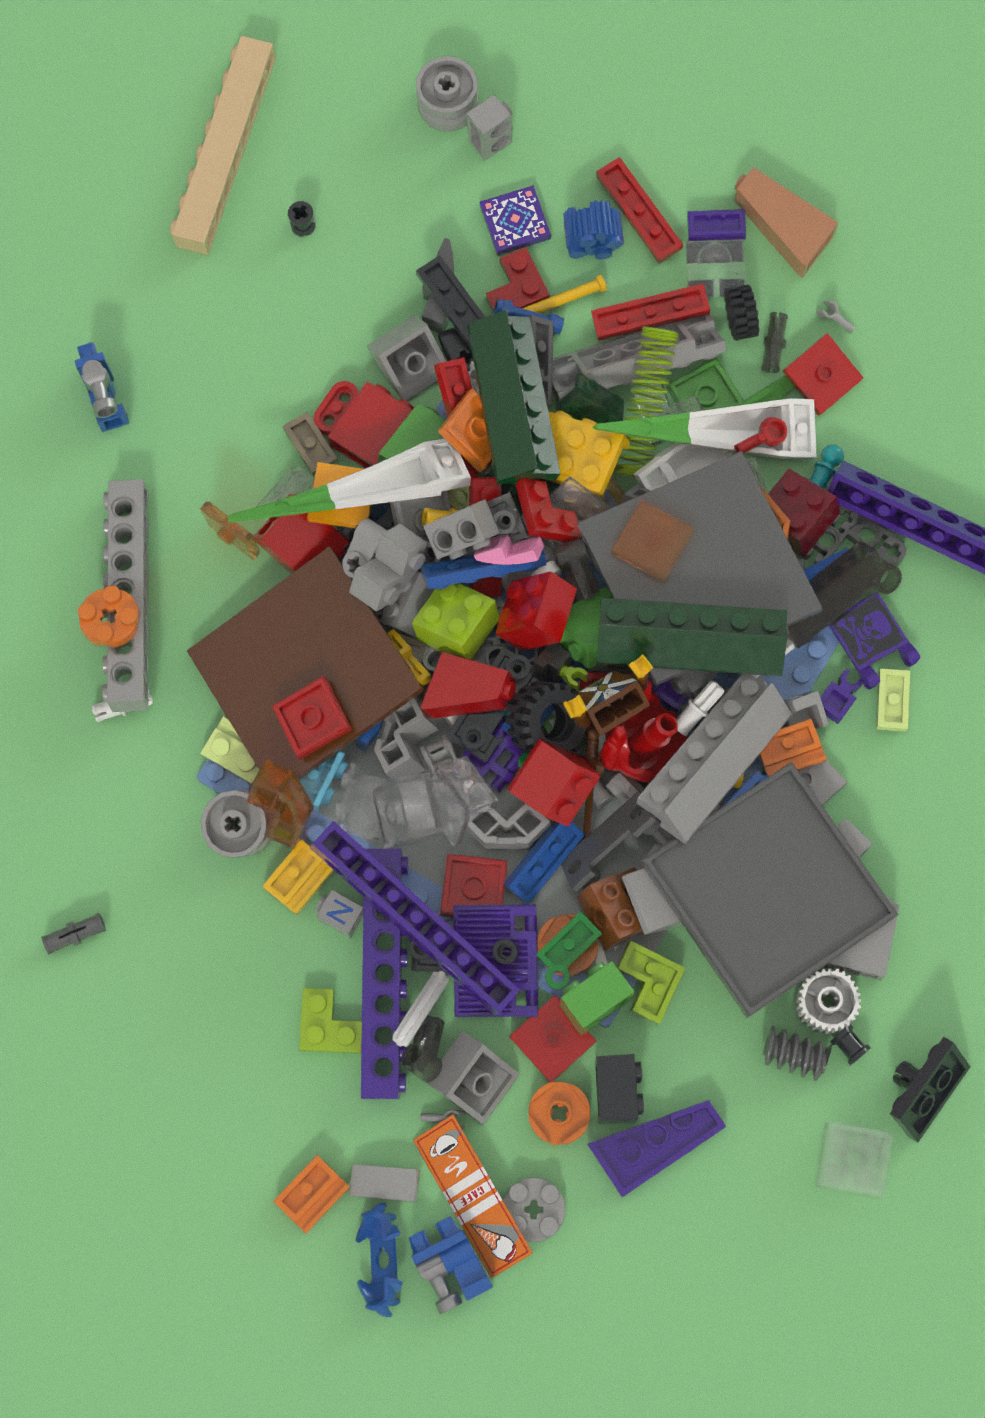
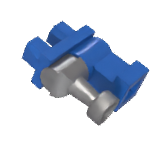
M94 342L78 346L77 350L80 359L74 360L75 365L88 390L94 414L101 431L105 432L130 424L123 404L116 405L114 400L116 394L112 383L114 377L103 352L97 353Z
M450 1216L435 1224L442 1241L431 1245L424 1230L409 1237L411 1249L414 1253L411 1256L422 1278L430 1282L440 1299L435 1303L439 1314L463 1303L457 1292L451 1294L445 1276L453 1272L467 1301L493 1288L464 1231L459 1230Z

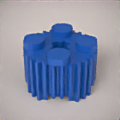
M595 200L590 202L589 208L584 207L576 211V208L572 207L563 213L566 247L571 258L577 259L587 255H595L596 259L604 260L612 257V251L623 245L621 213L617 209L611 208L609 201L603 202L601 200L598 202Z

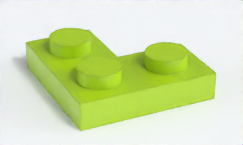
M628 941L617 968L619 971L643 982L630 1011L656 1024H660L686 968L633 941Z
M303 988L299 1051L361 1054L362 1021L333 1020L334 989Z

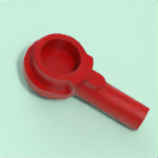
M766 418L761 422L758 433L734 445V450L736 453L742 451L744 454L763 443L772 447L778 446L787 437V426L779 418Z

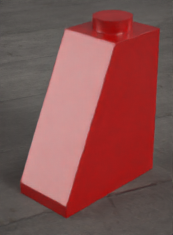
M442 652L420 708L428 717L433 719L505 709L508 700H512L515 694L516 681L507 670Z

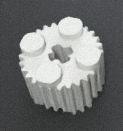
M822 969L820 972L816 971L803 981L802 985L798 988L799 992L796 994L797 999L795 1003L798 1004L796 1006L797 1015L802 1019V1023H807L806 1027L811 1026L812 1031L817 1029L819 1034L824 1031V1034H834L848 1027L856 1019L855 1017L859 1014L858 1010L861 1009L859 1005L861 1000L858 999L861 994L856 992L858 986L854 987L855 981L850 980L851 976H845V971L839 973V969L835 971L831 969L825 971V969ZM831 995L833 997L831 1002L835 1003V1007H825L821 998Z

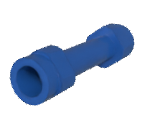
M497 299L493 314L507 309L508 316L528 317L534 315L553 321V333H561L564 324L563 317L550 313L548 316L512 306L513 301Z

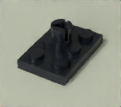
M944 1036L939 1044L931 1048L928 1059L920 1070L908 1061H903L895 1070L902 1077L898 1074L893 1075V1082L906 1088V1091L895 1100L890 1115L906 1135L916 1142H919L971 1067L954 1042Z

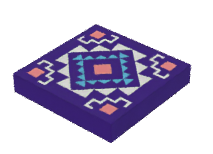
M534 185L479 202L497 256L551 239V234Z

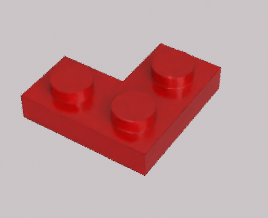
M526 247L500 258V264L510 283L486 293V299L493 312L498 298L513 301L512 306L524 308L550 297Z
M522 477L515 483L529 536H540V538L576 543L582 538L577 527L578 519L576 512L553 508L545 481Z

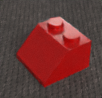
M539 738L507 790L544 817L568 827L601 775L586 759Z

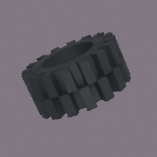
M748 284L725 289V310L727 311L726 316L733 339L737 341L759 336L758 310H756L757 304L756 300H754L751 286Z

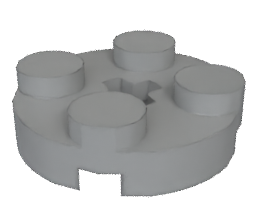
M541 1178L523 1179L514 1184L504 1198L503 1202L527 1242H541L548 1239L557 1232L564 1221V1199L557 1187L547 1180ZM533 1200L537 1201L539 1207H543V1213L537 1214V1219H530V1213L524 1212L525 1206H530Z

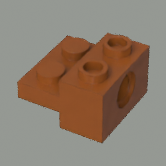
M635 867L594 882L577 896L588 919L602 933L599 940L605 951L643 932L622 876L637 871Z

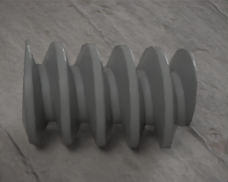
M771 1026L763 1050L765 1065L769 1066L773 1059H777V1069L781 1070L787 1062L789 1063V1073L793 1074L799 1066L801 1067V1077L805 1078L811 1070L813 1071V1081H817L824 1074L832 1045H829L824 1052L822 1041H817L812 1048L810 1037H805L801 1044H799V1035L797 1033H793L790 1039L787 1040V1031L785 1029H782L775 1036V1027Z

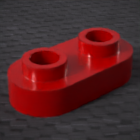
M348 381L336 383L315 411L314 423L323 435L331 433L358 395V389L353 383ZM343 396L350 397V400L347 402L340 401ZM327 419L334 420L332 425L324 424Z

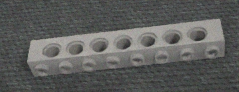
M144 479L108 481V492H104L103 495L104 508L108 510V519L103 521L104 535L108 537V546L103 547L104 563L108 564V573L103 574L104 589L107 586H116L119 590L131 591L130 595L139 608L140 618L137 625L138 630L130 641L119 647L110 648L107 645V656H103L102 660L103 672L107 674V684L102 686L103 701L108 703L112 712L148 710V490ZM131 510L129 515L119 516L123 511ZM131 537L129 542L119 543L122 538ZM131 564L128 570H119L122 565ZM107 612L104 614V618H108V621L113 623L116 613ZM122 647H132L128 653L119 654V650ZM122 675H132L127 682H118Z

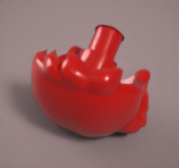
M648 680L644 694L650 706L606 732L603 748L599 752L601 756L600 762L603 763L606 769L620 771L632 779L645 783H650L689 738L688 735L684 736L678 731L676 713L660 705L661 701L657 695L652 693V683Z

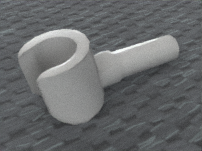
M823 301L829 308L828 313L822 309H816L819 317L832 318L850 333L854 330L855 327L838 313L839 308L836 302Z
M449 1110L445 1114L421 1113L420 1120L442 1122L452 1114L456 1118L457 1114L466 1115V1113L462 1110Z

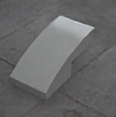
M352 1164L349 1196L417 1202L420 1170Z

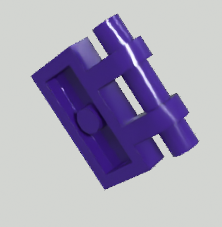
M503 719L500 720L491 734L500 739V742L486 763L466 750L458 760L461 766L482 781L489 771L495 774L496 778L490 786L497 792H500L505 784L509 785L513 780V773L518 768L519 757L524 753L521 751V748L513 744L512 740L514 738L510 737L501 728L505 723ZM477 737L474 738L472 743L477 741ZM507 750L512 756L502 767L497 761L504 751Z

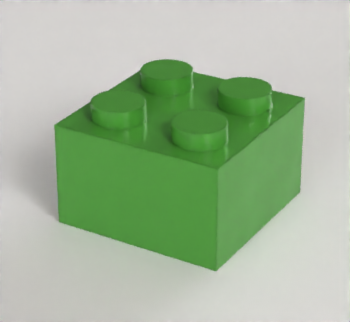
M613 961L606 966L603 962H600L587 972L589 975L585 981L579 983L578 980H575L562 990L560 1008L581 1036L632 1000L635 991Z

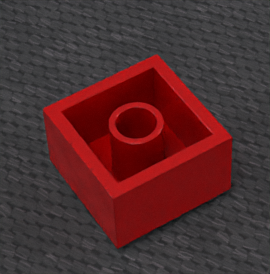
M551 571L511 581L507 589L503 610L498 618L499 623L495 634L520 650L560 643L577 588Z

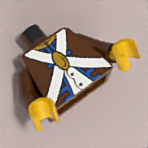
M644 654L628 665L633 671V675H624L616 671L610 672L599 680L591 681L587 687L579 691L574 699L563 703L570 718H573L577 726L582 728L588 727L592 721L598 734L601 736L650 706L644 691L647 688L648 672L653 669V666Z

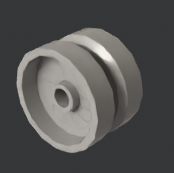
M439 57L429 61L421 68L416 78L418 110L422 119L430 127L439 131H456L467 126L466 113L478 106L479 97L478 79L474 70L465 61L456 57Z
M246 790L222 792L212 798L203 810L201 818L202 836L208 846L219 855L230 858L256 855L264 850L274 837L276 829L275 812L269 802L258 793ZM239 818L241 820V822L238 824L241 827L240 829L237 827V820Z

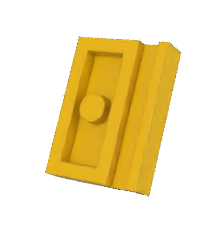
M300 840L262 887L294 914L298 915L334 870L316 855L308 844Z

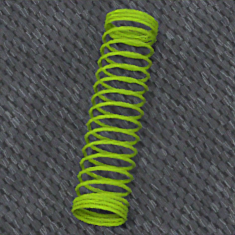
M643 326V330H641L642 336L661 342L641 341L639 344L661 352L638 351L639 355L658 361L637 360L636 364L658 371L636 369L634 373L655 380L633 379L632 382L656 390L632 388L630 391L656 400L629 398L628 400L632 403L653 409L628 407L627 411L647 417H657L640 411L662 413L664 410L643 402L665 403L666 400L642 392L667 394L668 391L645 383L669 384L670 382L645 373L670 375L672 373L669 370L645 363L673 365V362L648 354L674 356L676 354L672 351L647 344L677 346L675 342L678 341L679 333ZM625 417V420L642 419V418H639V417ZM626 436L631 442L648 446L630 445L627 450L646 456L621 454L619 458L643 465L647 463L636 459H654V455L635 449L656 450V446L638 440L657 441V439ZM616 464L615 472L635 477L633 474L643 466Z

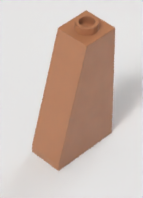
M753 167L747 176L742 174L734 186V189H736L735 202L741 209H745V214L793 270L803 278L835 236L838 222Z

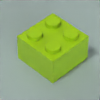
M456 583L444 589H435L412 621V625L419 642L440 652L472 660L497 624L499 613L494 599L460 583Z

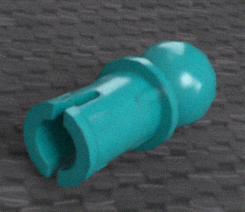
M836 444L827 445L822 450V462L817 461L815 463V470L809 479L825 489L830 478L834 477L836 473L833 467L840 465L844 459L842 448Z

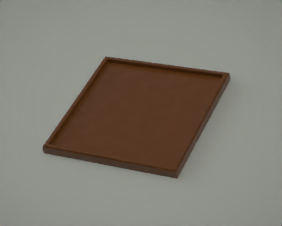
M330 546L187 650L275 795L284 792L424 691V688L372 608L349 593L353 579L344 572L341 560ZM324 676L328 679L352 730L300 760L296 758L272 706Z

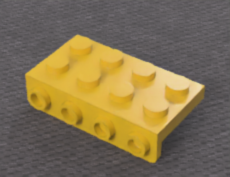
M548 411L561 474L556 480H546L603 497L622 450H627L630 446L628 438L625 434L595 430L592 427L597 423L590 419L583 418L580 421L573 419L571 415L563 411H556V413Z

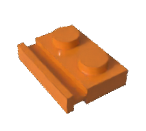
M812 719L780 729L759 754L768 776H771L790 762L800 771L824 763L827 760Z
M316 1155L273 1202L307 1234L348 1191L350 1186L325 1161Z

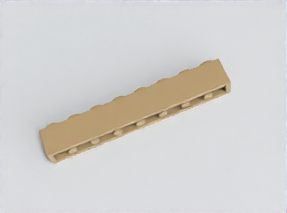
M241 36L238 45H234L232 48L230 69H226L223 74L222 92L215 97L213 105L214 115L212 119L207 120L205 126L206 138L204 143H200L196 153L198 161L195 169L191 168L188 175L189 187L186 194L183 193L181 195L178 218H174L171 223L170 235H172L178 248L209 255L276 60L273 43Z

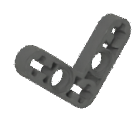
M838 505L839 515L847 513L850 516L849 522H843L839 530L834 527L840 516L838 515L831 526L824 532L834 537L835 544L831 547H824L817 541L805 557L800 554L797 556L804 570L806 569L803 566L804 559L808 560L813 555L814 550L819 553L814 561V564L832 556L842 542L848 539L882 565L896 567L902 563L906 555V547L900 539L876 522ZM865 528L871 529L875 532L876 539L873 542H865L860 537V531ZM880 539H885L882 544L883 546H880L879 550H876L875 547L878 545ZM896 548L897 556L893 555L891 558L886 556L887 549Z

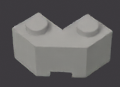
M401 524L382 533L375 558L355 569L349 593L376 612L387 605H392L417 570L423 565L426 558L424 553L428 542Z
M414 697L384 719L386 724L381 739H377L374 748L385 774L400 785L425 770L414 745L439 730L434 719L428 717L420 708L422 701L417 697Z
M486 800L463 821L464 828L485 849H529L550 827V821L526 803L506 821Z

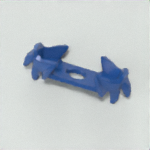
M379 1203L370 1211L361 1214L363 1219L355 1241L360 1243L366 1238L370 1240L372 1281L369 1284L363 1280H358L357 1284L366 1301V1309L375 1310L384 1317H391L392 1312L388 1307L400 1304V1299L395 1298V1295L401 1292L403 1284L397 1277L396 1237L400 1235L398 1226L393 1225L391 1222L396 1220V1215L384 1213L387 1204ZM382 1248H384V1251L389 1256V1264L385 1269L379 1264V1255L382 1252Z

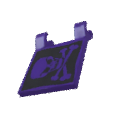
M878 592L827 620V624L858 671L860 678L863 679V685L868 690L876 687L880 682L878 674L870 666L876 661L896 650L899 651L907 667L913 666L920 659V654L908 641Z

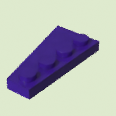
M708 1100L588 1143L587 1146L620 1196L624 1197L726 1128V1125Z

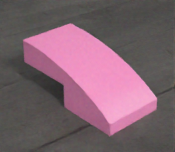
M508 534L489 538L491 544L476 550L474 557L477 561L491 564L511 565L529 563L539 560L544 545L540 536L512 543Z

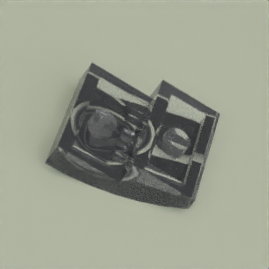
M744 239L686 241L687 287L703 283L707 297H725V289L746 285Z

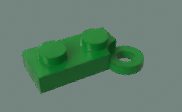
M581 911L536 954V957L548 968L545 979L548 986L552 989L560 990L568 985L570 981L568 968L602 936V933ZM559 971L563 974L564 979L562 982L556 983L552 980L554 972Z

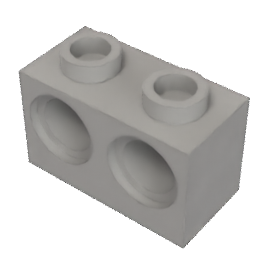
M495 95L466 113L468 141L484 161L512 143V111L504 101L500 102Z
M485 499L423 525L437 559L449 555L450 560L467 554L465 548L473 546L474 551L491 544L489 538L499 534Z

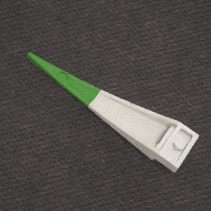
M785 375L736 406L782 400L794 388V385ZM674 443L654 455V459L633 475L640 486L652 491L725 459L734 452Z
M789 398L689 413L600 423L592 427L595 430L735 452L734 445L757 434L763 420L769 417H776L783 420L787 426L785 441L774 447L763 443L745 454L776 459L817 458L814 399Z
M445 438L427 441L376 465L331 483L278 501L230 514L228 522L233 523L441 496V491L470 486L471 476L460 453Z

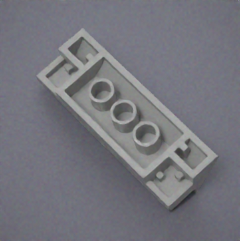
M709 314L654 327L679 333L678 341L675 342L677 346L647 345L672 351L676 355L648 354L673 362V365L645 364L665 370L674 367L684 368L693 361L712 359L718 356L719 353L725 352V341L716 331L714 320ZM638 331L553 358L552 392L556 403H572L588 394H601L606 392L608 388L617 385H630L633 383V379L645 377L634 373L636 369L658 371L638 365L636 361H658L641 356L637 352L641 350L661 352L639 344L641 341H661L641 335L642 331ZM645 373V374L652 375V376H658V375H660V374Z
M742 674L637 798L636 803L661 820V828L684 844L687 843L791 717V711L773 683L771 682L767 686L751 674Z

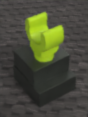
M556 643L548 645L534 661V677L541 681H546L550 678L559 683L563 678L567 685L571 686V689L578 690V683L573 679L580 678L585 682L587 681V672L582 668L571 667V653Z

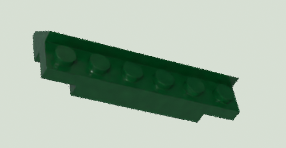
M506 309L469 323L467 326L496 484H515L522 477L556 480L561 473L530 317L508 316Z
M601 598L597 664L628 666L644 654L653 668L782 677L787 643V610Z

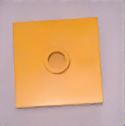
M317 462L313 489L363 469ZM371 505L308 513L307 520L314 523L357 528L361 521L366 518L369 519Z

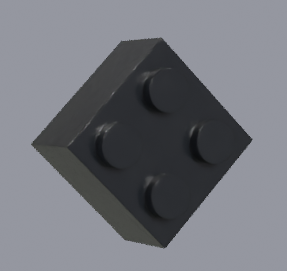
M635 1054L596 1056L595 1071L599 1125L636 1123L639 1119L638 1115H643L644 1113L643 1093L637 1094L636 1085L642 1081L641 1062H635Z

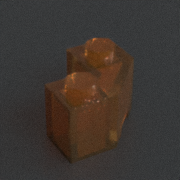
M266 760L254 779L246 802L274 814L266 836L267 838L295 849L306 830L314 806L294 771Z

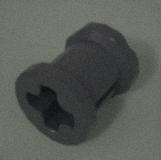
M297 201L289 207L288 218L292 232L300 237L311 235L316 228L311 205L304 201Z
M851 1024L830 1041L832 1045H837L848 1058L847 1063L850 1066L871 1049L869 1044L864 1045L853 1032L854 1027Z

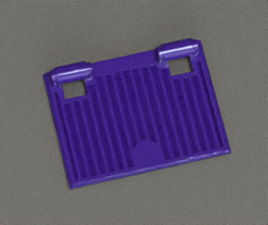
M536 904L453 905V929L520 990H526V1005H516L515 995L500 1014L493 1015L454 980V1017H538ZM515 916H525V931H515ZM503 939L515 941L520 947V955L517 959L520 961L505 965L498 963L494 959L492 952L496 942ZM509 947L504 948L503 954L509 956L511 949Z

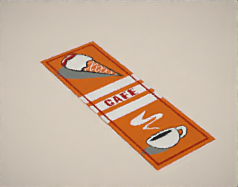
M453 1114L413 1140L491 1279L533 1254Z

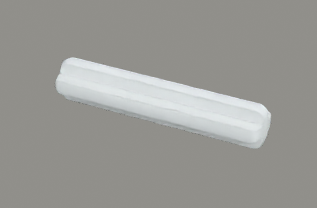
M433 972L393 1034L392 1040L396 1042V1045L407 1047L449 982V977L445 975V972Z

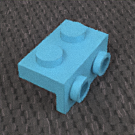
M339 751V753H336L290 786L286 797L318 812L322 805L327 807L335 790L331 789L335 778L341 780L348 766V763L344 762L345 753Z

